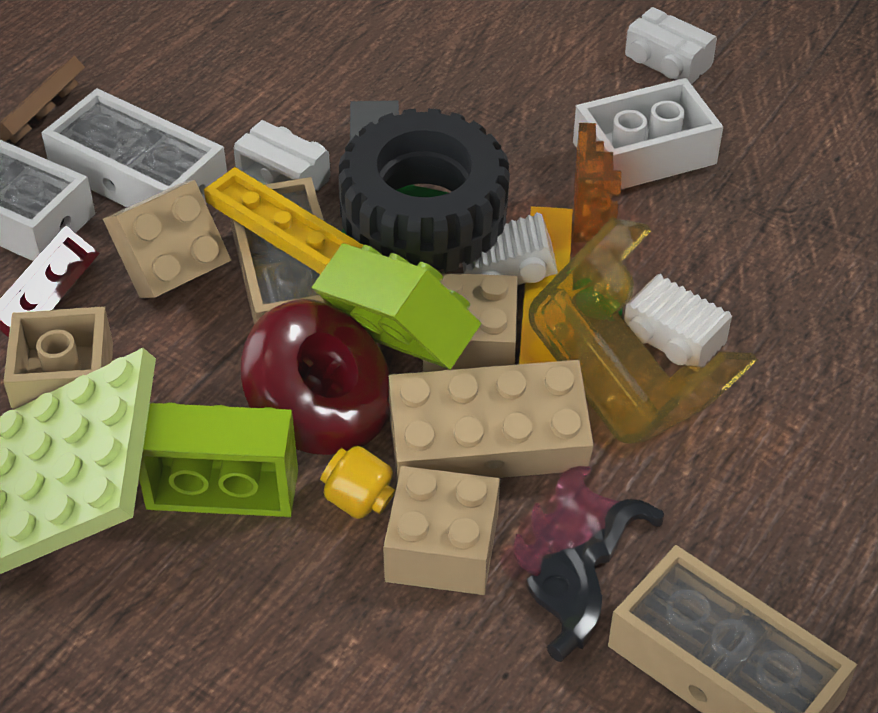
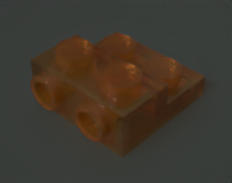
M579 123L574 177L573 242L607 244L609 227L617 226L618 202L612 201V196H620L621 170H614L613 152H604V141H596V123Z

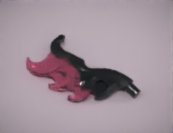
M590 466L573 467L560 476L555 490L558 502L557 509L553 513L543 514L540 504L536 503L534 505L531 525L536 537L535 544L525 545L522 535L516 534L513 545L514 556L519 565L527 572L533 574L526 582L530 594L538 604L555 615L562 624L561 634L547 646L550 656L558 662H562L577 647L583 650L594 634L601 618L602 593L595 567L598 564L608 563L611 560L625 528L631 521L645 519L653 526L660 527L664 519V512L642 500L625 499L616 501L593 493L585 486L583 481L586 476L590 475Z

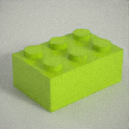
M342 243L311 287L328 304L343 310L364 326L377 343L451 370L482 324L468 310L471 305L469 301L459 293L447 289L441 283L444 277L435 268L424 262H419L417 266L410 264L407 260L394 253H391L389 257L383 256L368 245H363L360 249Z
M170 402L149 404L139 473L146 510L291 517L298 476L292 410L271 407L245 408L227 407L224 405H184Z

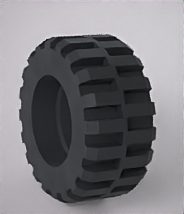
M416 108L403 110L401 115L394 116L393 113L381 116L377 124L370 122L359 131V136L355 135L345 147V153L340 158L339 197L343 229L346 235L363 245L374 248L383 256L389 257L391 253H394L416 266L419 262H424L436 270L443 269L446 273L457 270L460 263L465 262L466 265H469L481 257V252H488L496 244L498 236L503 233L506 224L510 182L507 155L491 133L486 135V129L474 120L468 123L463 115L454 112L451 115L441 114L440 109L428 108V112H416ZM432 184L444 187L452 192L437 197H414L396 190L408 185Z

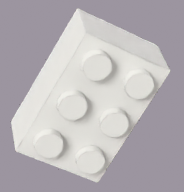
M687 78L576 105L573 143L605 192L610 193L717 164L723 126Z

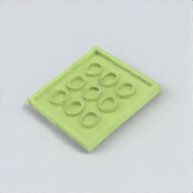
M144 348L125 357H119L98 370L79 376L73 382L50 393H44L37 399L14 410H8L0 416V574L133 518L156 358Z

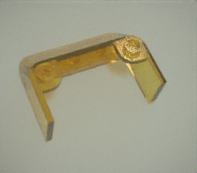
M611 218L534 298L529 308V322L532 329L557 361L580 360L586 400L613 436L623 443H643L709 407L758 359L753 353L720 351L704 368L701 366H685L669 378L618 313L630 301L634 291L633 278L623 265L622 260L652 230L647 224Z

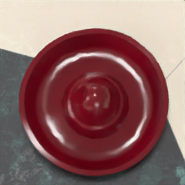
M299 299L272 308L260 317L252 327L245 341L241 357V381L244 395L250 408L271 407L292 410L297 450L317 455L336 454L341 448L348 451L354 446L362 447L378 435L390 412V368L376 341L364 326L352 316L323 301Z

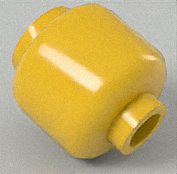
M354 446L348 451L343 448L338 450L320 478L325 483L324 497L356 519L366 517L372 510L380 515L396 492L394 488L389 486L393 477L392 467L360 446Z

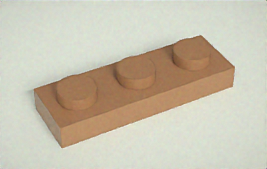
M75 55L56 69L0 122V140L5 142L10 139L13 144L18 142L32 129L27 123L32 117H35L38 121L56 106L51 99L57 94L62 99L79 84L75 77L85 66Z

